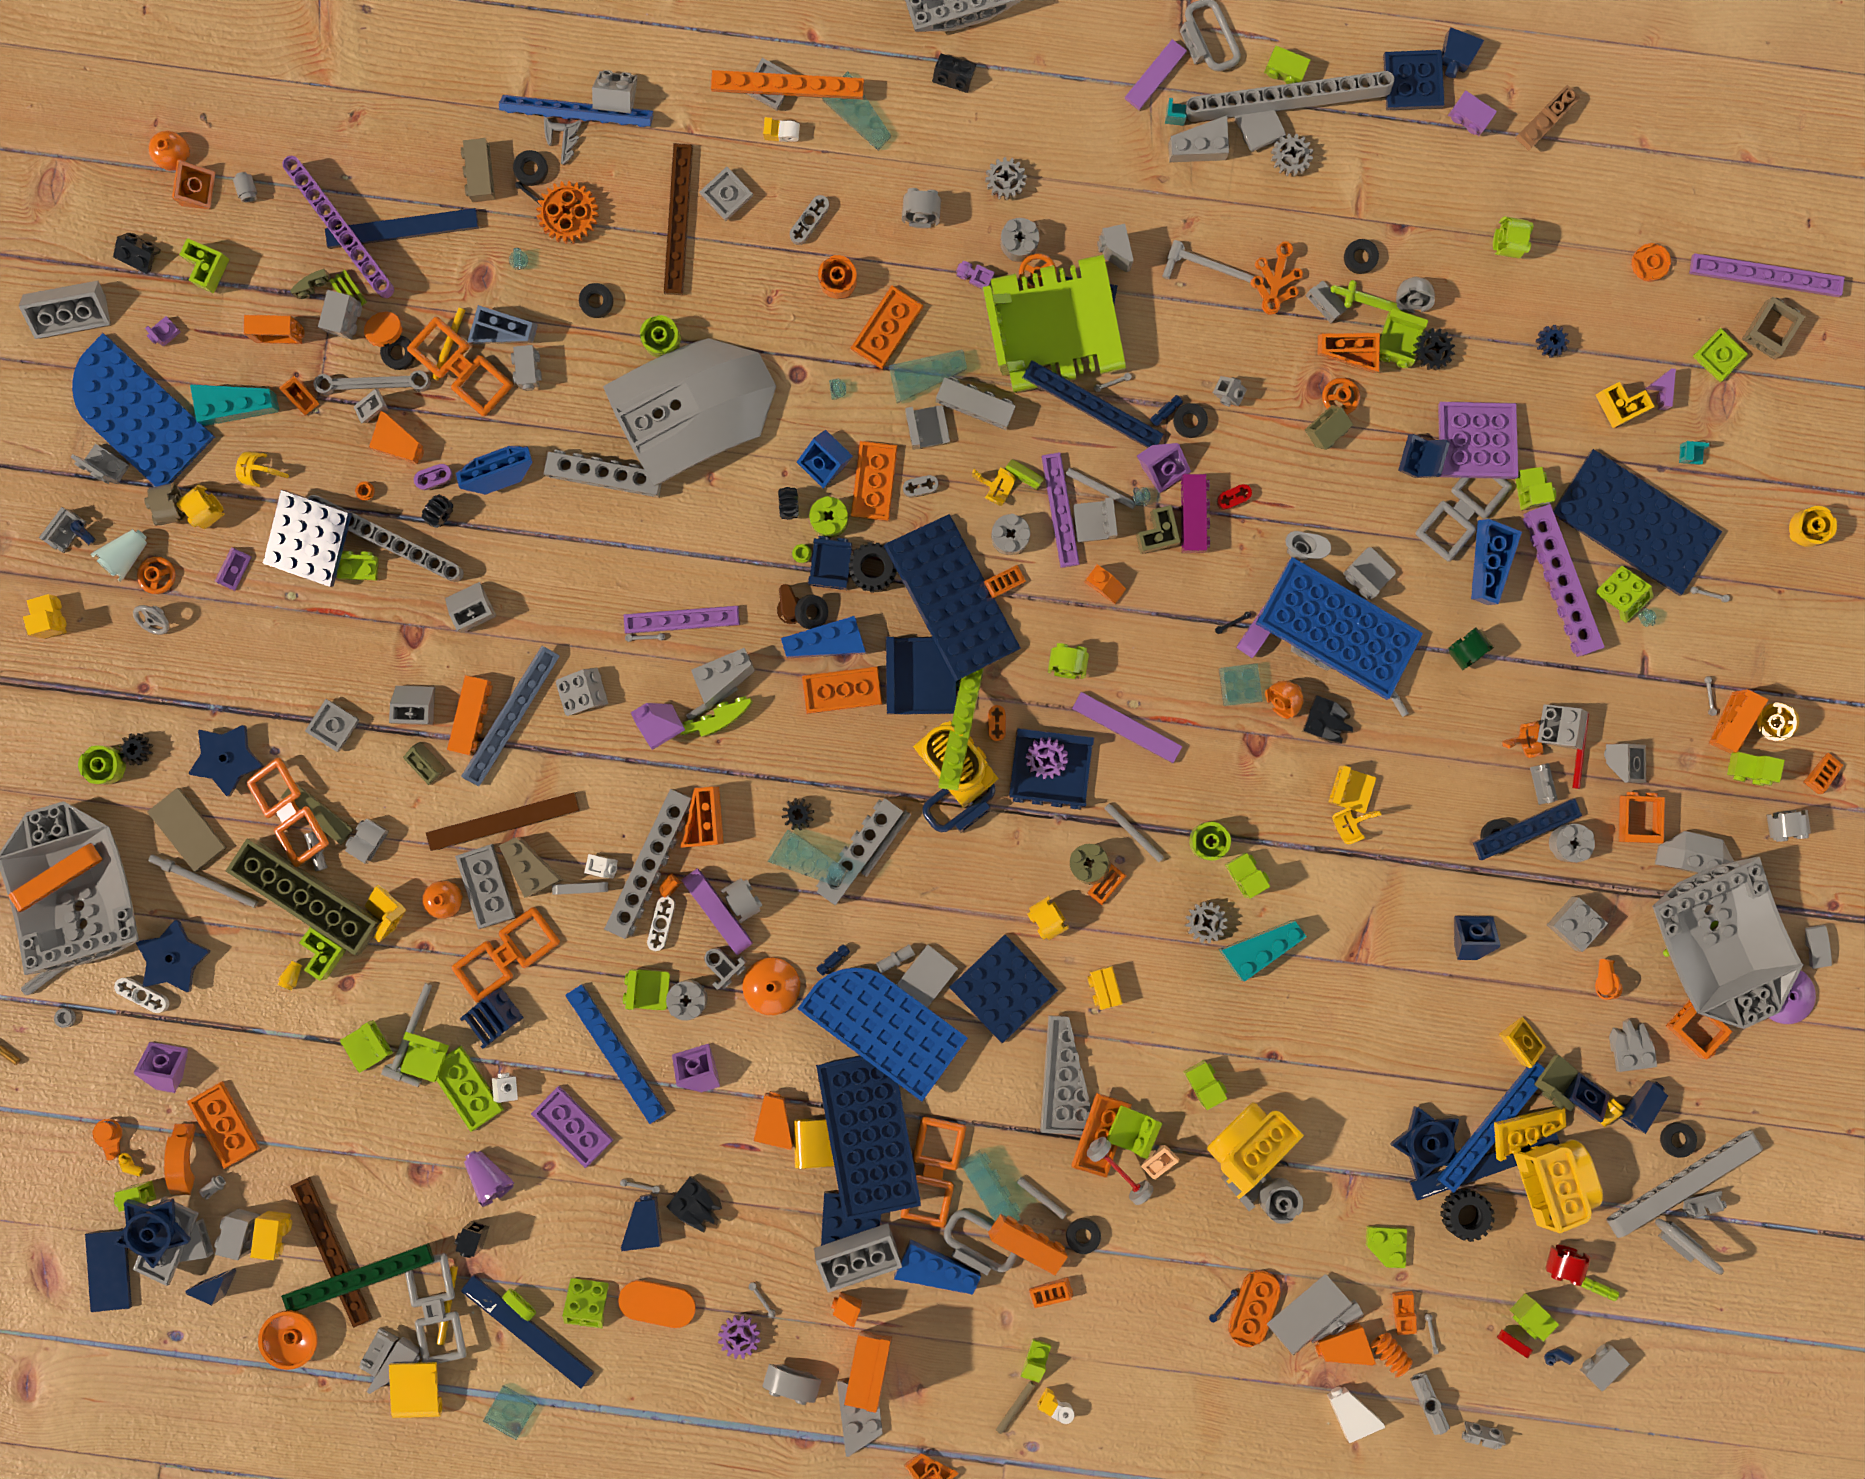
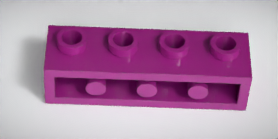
M1183 474L1181 477L1182 553H1205L1207 548H1210V537H1207V529H1210V518H1207V510L1210 509V499H1207L1206 491L1210 489V481L1206 480V474Z

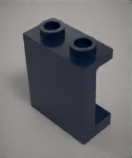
M818 536V539L814 538L808 585L847 590L852 543L844 538H837V541L830 540V537Z

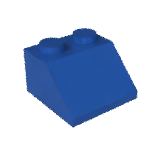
M824 430L812 439L796 463L824 489L845 468L853 455L828 431Z

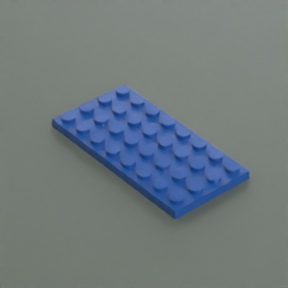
M1293 557L1289 559L1255 623L1386 700L1390 699L1423 635L1422 632Z

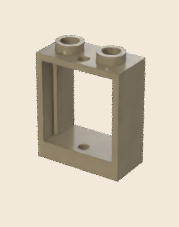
M1771 297L1764 302L1742 340L1775 359L1783 354L1805 316L1800 314L1801 312L1798 309L1784 304V301L1780 298ZM1770 309L1793 322L1780 344L1757 331Z

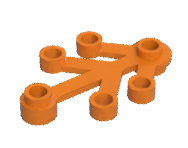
M1287 241L1280 243L1276 248L1278 259L1274 275L1268 267L1266 258L1261 257L1255 261L1256 269L1262 271L1271 287L1270 294L1263 285L1264 281L1261 276L1253 277L1250 283L1253 288H1257L1263 299L1262 309L1268 315L1276 314L1280 310L1281 303L1295 298L1299 293L1297 287L1291 286L1284 294L1277 297L1280 288L1293 280H1299L1303 276L1302 270L1295 268L1290 274L1282 278L1286 257L1290 256L1293 252L1292 244ZM1281 248L1285 249V254L1281 252ZM1259 261L1264 263L1263 267L1259 265ZM1294 271L1298 272V277L1294 276ZM1255 279L1259 280V285L1255 284ZM1290 289L1294 291V296L1290 294ZM1269 302L1273 305L1272 309L1268 307Z

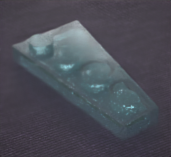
M848 71L843 75V77L852 78ZM864 94L863 100L822 98L823 102L878 151L891 138V134Z
M963 350L889 365L896 403L898 404L943 382L944 377L949 379V377L967 370Z
M791 830L786 831L768 860L772 864L837 887L841 885L849 872L848 869Z

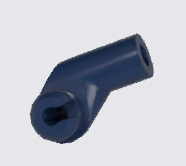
M75 520L71 523V531L79 536L88 546L96 541L84 528L82 521Z
M1556 1348L1546 1352L1544 1359L1545 1363L1549 1366H1553L1559 1360L1571 1365L1574 1356Z

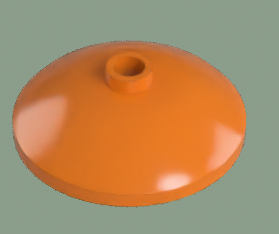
M775 957L764 958L755 962L747 970L743 979V994L747 1003L755 1011L764 1015H779L789 1010L797 1001L800 994V979L794 967L787 961ZM768 984H772L774 986L773 991H769L767 989Z
M281 1311L273 1314L264 1322L258 1335V1347L263 1358L270 1365L283 1370L296 1369L306 1364L314 1355L318 1343L317 1332L313 1323L305 1315L296 1311ZM289 1334H294L295 1338H291Z

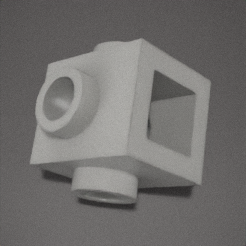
M1220 376L1213 394L1225 406H1239L1247 389L1241 385L1242 382L1237 378Z

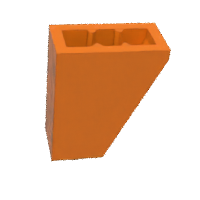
M380 411L369 448L382 454L418 464V461L422 459L424 454L423 446L389 415Z
M770 1091L769 1094L765 1093L753 1141L791 1150L793 1139L785 1097H781V1093Z
M1359 1322L1347 1326L1340 1333L1335 1335L1329 1334L1323 1339L1318 1340L1317 1345H1314L1317 1355L1319 1357L1322 1356L1325 1362L1376 1365L1364 1329Z

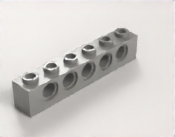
M554 450V452H548L544 475L548 478L657 498L660 496L662 483L654 486L646 471L640 469L639 465L629 464V466L621 465V462L610 460V463L603 462V459L598 457L586 459L584 455L573 453V456L565 455L566 452ZM565 462H571L570 469L563 470V464ZM585 465H589V472L586 474H582V467ZM602 469L609 470L606 477H600ZM622 472H626L628 475L624 481L618 479L619 474ZM646 476V482L638 484V477Z
M885 798L883 801L878 800L873 807L876 810L872 816L867 815L862 822V825H864L863 829L860 832L857 830L850 840L853 842L849 848L845 846L840 852L841 859L839 862L836 863L834 861L827 870L830 872L826 879L822 877L816 885L819 888L817 893L834 905L838 903L903 813L901 809ZM877 815H886L887 822L884 825H879L876 822ZM868 829L874 830L876 834L875 838L871 841L865 838V832ZM856 845L863 846V855L856 856L853 849ZM846 860L851 861L853 864V868L849 872L844 871L842 868V864ZM833 876L840 877L842 882L839 887L832 886L831 878Z

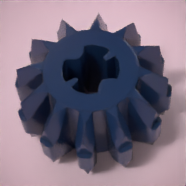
M1552 325L1551 328L1549 326L1544 327L1543 331L1538 333L1540 338H1537L1535 341L1540 344L1537 350L1542 349V355L1545 356L1548 353L1549 358L1554 357V355L1559 357L1562 355V352L1567 350L1566 345L1570 343V340L1565 339L1568 333L1563 334V327L1557 330L1556 325Z

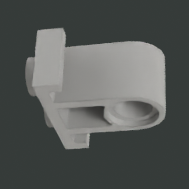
M720 948L710 949L704 957L707 966L722 980L720 983L715 981L712 984L717 990L721 987L725 989L732 982L730 978L735 973L739 975L746 968L744 964L747 961L742 956L738 959L740 963L737 965ZM712 953L719 954L720 960L718 963H713L710 960Z

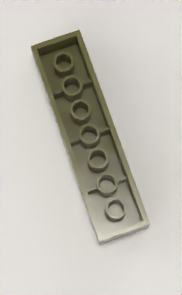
M247 838L226 869L227 873L353 955L362 954L376 933V927L382 922L299 867H294L290 861L255 838Z

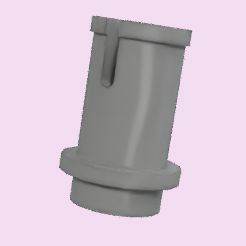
M222 1176L212 1177V1181L199 1190L200 1195L203 1198L205 1197V1199H209L215 1192L222 1190L226 1184Z

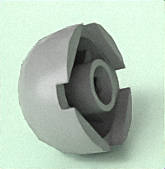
M1412 277L1403 281L1397 289V307L1408 313H1415L1414 310L1420 309L1421 312L1429 310L1435 302V291L1430 281L1421 277Z

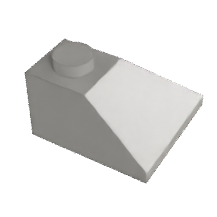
M1606 744L1604 752L1606 764L1625 783H1646V745Z

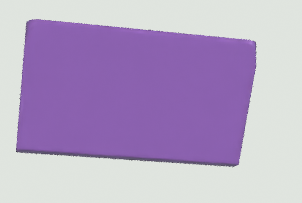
M231 547L215 582L235 591L251 556Z

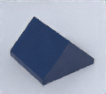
M1578 1072L1563 1095L1588 1117L1601 1123L1604 1120L1610 1095Z
M236 1268L198 1282L185 1290L186 1295L212 1306L226 1296L237 1272Z

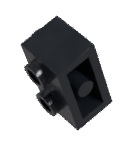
M470 1221L456 1237V1252H460V1255L466 1258L475 1257L483 1249L490 1226Z

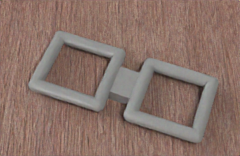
M1460 478L1451 489V492L1459 498V501L1454 507L1450 506L1446 501H1441L1418 528L1416 536L1442 558L1450 562L1477 530L1468 521L1474 512L1481 518L1486 519L1512 489V484L1506 479L1492 478L1502 486V489L1487 507L1483 509L1461 491L1470 478ZM1443 510L1467 529L1449 552L1425 533Z
M445 1253L433 1255L435 1260L433 1263H441L446 1293L418 1299L413 1270L405 1272L411 1306L414 1308L422 1306L425 1317L415 1321L422 1363L437 1362L438 1364L462 1359L467 1355L459 1313L456 1311L446 1313L444 1301L455 1298L448 1257ZM452 1320L458 1351L429 1357L424 1326Z

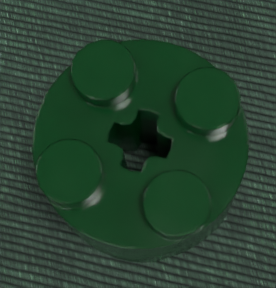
M1477 627L1463 637L1464 641L1460 638L1448 648V653L1462 671L1494 648L1480 629L1478 630Z

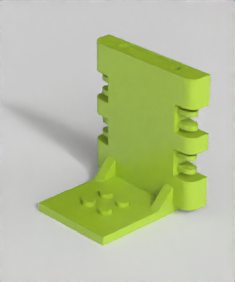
M1104 254L1078 260L1081 278H1077L1075 265H1071L1070 272L1073 280L1065 281V271L1062 267L1059 268L1061 282L1058 283L1055 267L1052 265L1040 268L1043 282L1041 287L1039 286L1037 273H1034L1032 277L1035 288L1028 289L1027 278L1021 276L1024 290L1019 291L1016 274L991 279L992 289L991 286L983 287L998 366L1002 376L1010 375L1013 393L1039 388L1022 378L1031 360L1043 367L1051 366L1052 372L1056 374L1055 365L1059 364L1061 377L1068 381L1077 380L1073 361L1077 360L1079 374L1084 373L1081 361L1084 358H1089V368L1092 372L1095 371L1093 357L1097 356L1100 375L1126 369Z

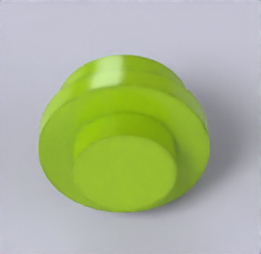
M798 544L794 547L792 556L796 562L805 563L811 558V550L805 544Z

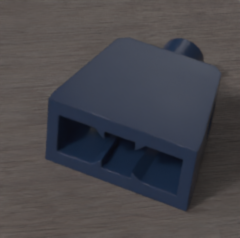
M1450 27L1445 35L1442 49V65L1447 66L1445 75L1449 78H1456L1458 71L1465 73L1484 40Z

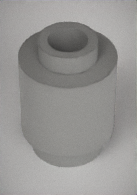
M246 172L237 173L236 177L233 178L238 198L243 203L255 201L257 199V190L252 175Z

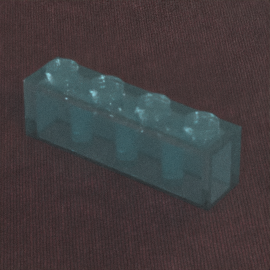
M979 1149L961 1160V1167L993 1220L996 1221L999 1215L1002 1214L1006 1217L1009 1215L1019 1221L1021 1219L1019 1215L1021 1210L1016 1202L1012 1204L1009 1199L1011 1193L1006 1185L1002 1187L999 1180L1001 1177L997 1170H992L989 1166L991 1160L986 1152L982 1154Z

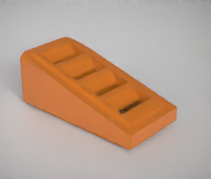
M1015 565L985 580L984 584L993 599L1025 583L1026 580L1019 567ZM1013 571L1019 579V581L1017 582L1014 580L1011 572ZM1008 575L1012 582L1011 585L1008 584L1004 576ZM1000 578L1002 579L1005 585V588L1003 589L998 581V579ZM992 582H995L999 591H995L991 584Z
M1827 753L1803 782L1815 793L1824 794L1843 767V764L1830 753ZM1828 760L1831 761V762L1835 765V768H1832V767L1827 763ZM1824 766L1831 771L1830 774L1823 769ZM1820 772L1826 776L1825 779L1819 775ZM1816 778L1819 779L1822 783L1819 784L1817 781H1815Z
M670 873L659 886L661 895L664 898L670 897L681 885L682 881Z
M1068 1277L1029 1289L1034 1308L1069 1301L1073 1297ZM1062 1286L1064 1288L1065 1294L1062 1293ZM1053 1288H1056L1058 1296H1055ZM1045 1290H1048L1049 1292V1299L1047 1298ZM1037 1292H1041L1042 1301L1039 1300Z

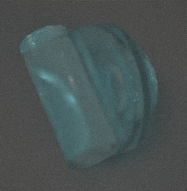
M514 248L509 256V263L514 269L521 270L527 266L528 257L520 248Z
M839 378L829 380L831 399L837 400L846 394L845 383Z

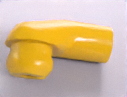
M128 1153L119 1155L118 1162L124 1173L138 1177L142 1176L144 1168L134 1165Z

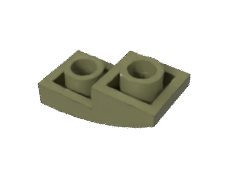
M325 269L309 274L293 286L290 290L291 294L297 299L309 298L311 294H315L314 286L321 287L326 285V282H329L331 279L330 274Z

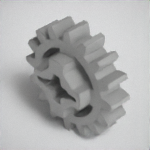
M1288 134L1286 139L1282 136L1279 140L1280 142L1276 141L1274 144L1275 148L1271 151V154L1274 155L1271 161H1276L1274 168L1280 167V174L1286 171V176L1291 172L1295 177L1298 171L1303 174L1304 168L1308 169L1310 166L1309 162L1313 159L1310 156L1313 149H1308L1310 142L1304 143L1305 137L1298 139V134H1296L1292 138ZM1286 145L1285 150L1280 152L1281 148ZM1304 158L1303 162L1300 165H1298L1299 160Z
M1004 157L1003 162L996 159V165L990 164L991 170L986 171V175L989 177L985 178V182L989 183L987 185L988 190L993 189L992 196L997 193L998 199L1005 196V199L1008 200L1010 195L1014 199L1016 198V192L1018 194L1022 193L1021 188H1025L1026 183L1024 181L1027 176L1022 175L1025 169H1019L1020 162L1014 164V158H1011L1010 162H1008L1006 157ZM1017 183V185L1014 188L1010 189L1012 185H1015Z
M1203 901L1201 907L1198 904H1194L1195 910H1188L1191 916L1185 917L1189 920V923H1186L1185 926L1191 928L1188 930V934L1194 933V940L1200 937V943H1203L1204 939H1206L1207 943H1211V938L1218 941L1217 935L1223 936L1224 934L1221 930L1227 929L1223 922L1228 920L1222 918L1225 912L1218 911L1219 905L1213 908V902H1209L1208 906H1206V903ZM1204 910H1211L1214 914L1207 915ZM1197 914L1198 920L1197 923L1194 924V918ZM1204 918L1210 919L1208 922L1209 928L1205 925L1202 926ZM1219 920L1218 928L1215 930V923ZM1206 930L1209 935H1201L1198 931Z

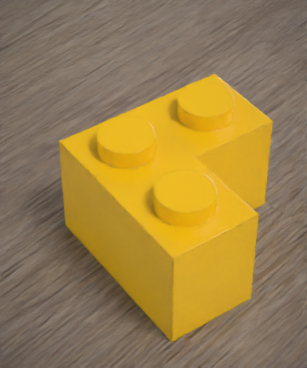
M1620 382L1596 394L1612 428L1654 407L1646 390L1628 398Z
M47 594L26 600L30 615L23 616L28 636L46 639L67 633L65 629L67 623L60 610L62 604L57 596Z
M267 1211L255 1218L250 1258L274 1261L282 1255L284 1249L282 1237L291 1231L293 1221L290 1220V1213Z

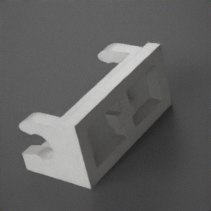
M61 507L39 538L54 549L64 553L77 536L70 529L71 523L75 520H80L85 525L86 521L71 510Z
M379 1328L359 1367L371 1374V1376L376 1377L395 1346L398 1337Z

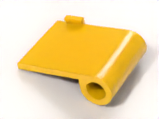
M826 1119L794 1120L795 1168L805 1169L834 1166Z
M437 1362L390 1363L389 1382L392 1418L441 1417L443 1402L442 1397H438Z

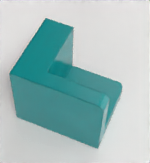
M1169 98L1165 124L1184 126L1186 105L1173 103V98Z
M1686 441L1680 444L1679 463L1703 464L1704 449L1709 447V443Z

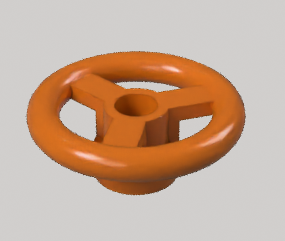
M1038 253L1026 257L1019 268L1021 283V276H1025V270L1030 272V277L1033 280L1032 277L1036 270L1040 271V268L1054 265L1057 276L1055 263L1044 254ZM1036 259L1047 262L1042 267L1028 265L1029 262ZM1040 275L1038 276V281L1041 287L1043 285H1041L1042 277ZM1030 283L1027 284L1028 289L1035 288Z
M1336 378L1325 386L1322 400L1327 409L1331 406L1329 401L1337 400L1346 408L1344 409L1345 413L1350 414L1359 404L1360 392L1356 384L1351 380ZM1343 384L1342 387L1337 389L1335 394L1328 395L1329 390L1334 385ZM1348 387L1354 392V402L1352 405L1348 401L1351 397V391ZM1339 393L1344 394L1345 398H1340Z
M158 556L150 557L143 561L137 571L139 585L150 594H162L168 591L173 586L176 577L173 565L167 559ZM159 562L167 568L160 570L157 567L149 566V564ZM156 572L157 576L153 578V574ZM143 573L145 579L151 582V587L147 586L144 582ZM169 574L167 584L158 588V582L163 576Z

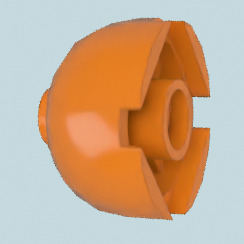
M168 130L155 134L148 146L149 155L154 163L167 171H175L177 160L185 162L187 157L190 156V148L186 140L179 134Z
M1285 680L1278 681L1265 691L1266 701L1268 703L1272 702L1275 708H1272L1273 711L1285 719L1293 718L1302 709L1304 702L1302 690L1295 683Z
M449 881L434 882L423 894V906L429 915L435 918L446 919L452 917L461 908L463 895L455 883Z

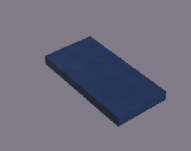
M122 1230L85 1234L91 1312L130 1309L132 1307L128 1248L113 1244Z

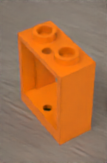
M244 315L243 334L255 343L302 344V338L305 335L304 327L293 317Z
M1627 792L1626 796H1620L1619 842L1664 843L1665 797H1658V793H1646V796H1639V792ZM1629 801L1653 802L1652 835L1628 834Z
M1689 1000L1665 1026L1699 1058L1707 1060L1716 1054V1049L1729 1040V1035L1733 1031L1723 1022L1707 1017L1720 1031L1704 1049L1700 1048L1681 1030L1697 1013Z

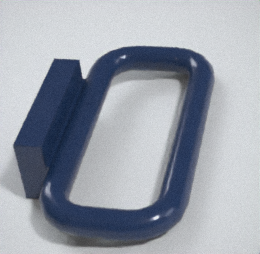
M995 784L988 788L986 794L945 825H941L936 821L930 812V808L950 793L948 789H941L924 803L923 815L934 830L947 832L956 826L961 834L991 811L987 802L995 794Z

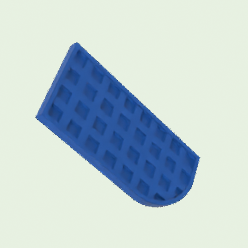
M104 333L79 358L72 380L73 398L79 414L84 421L155 487L172 483L215 438L208 429L198 423L194 416Z
M864 968L842 969L825 976L814 985L797 1008L920 1101L925 1099L968 1039L885 976Z

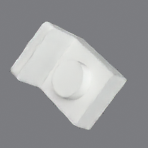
M588 854L584 873L613 879L617 871L618 860Z

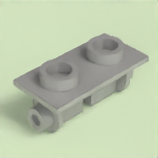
M1549 763L1530 767L1538 804L1558 801Z
M1722 1191L1709 1192L1703 1196L1690 1197L1684 1200L1683 1213L1686 1212L1688 1218L1692 1217L1694 1219L1707 1215L1705 1208L1708 1209L1710 1214L1724 1211L1727 1205L1724 1200L1721 1201Z
M1464 1422L1466 1432L1463 1431L1462 1439L1465 1442L1479 1445L1480 1440H1483L1482 1446L1494 1450L1501 1449L1502 1445L1506 1444L1501 1430L1481 1426L1477 1423Z

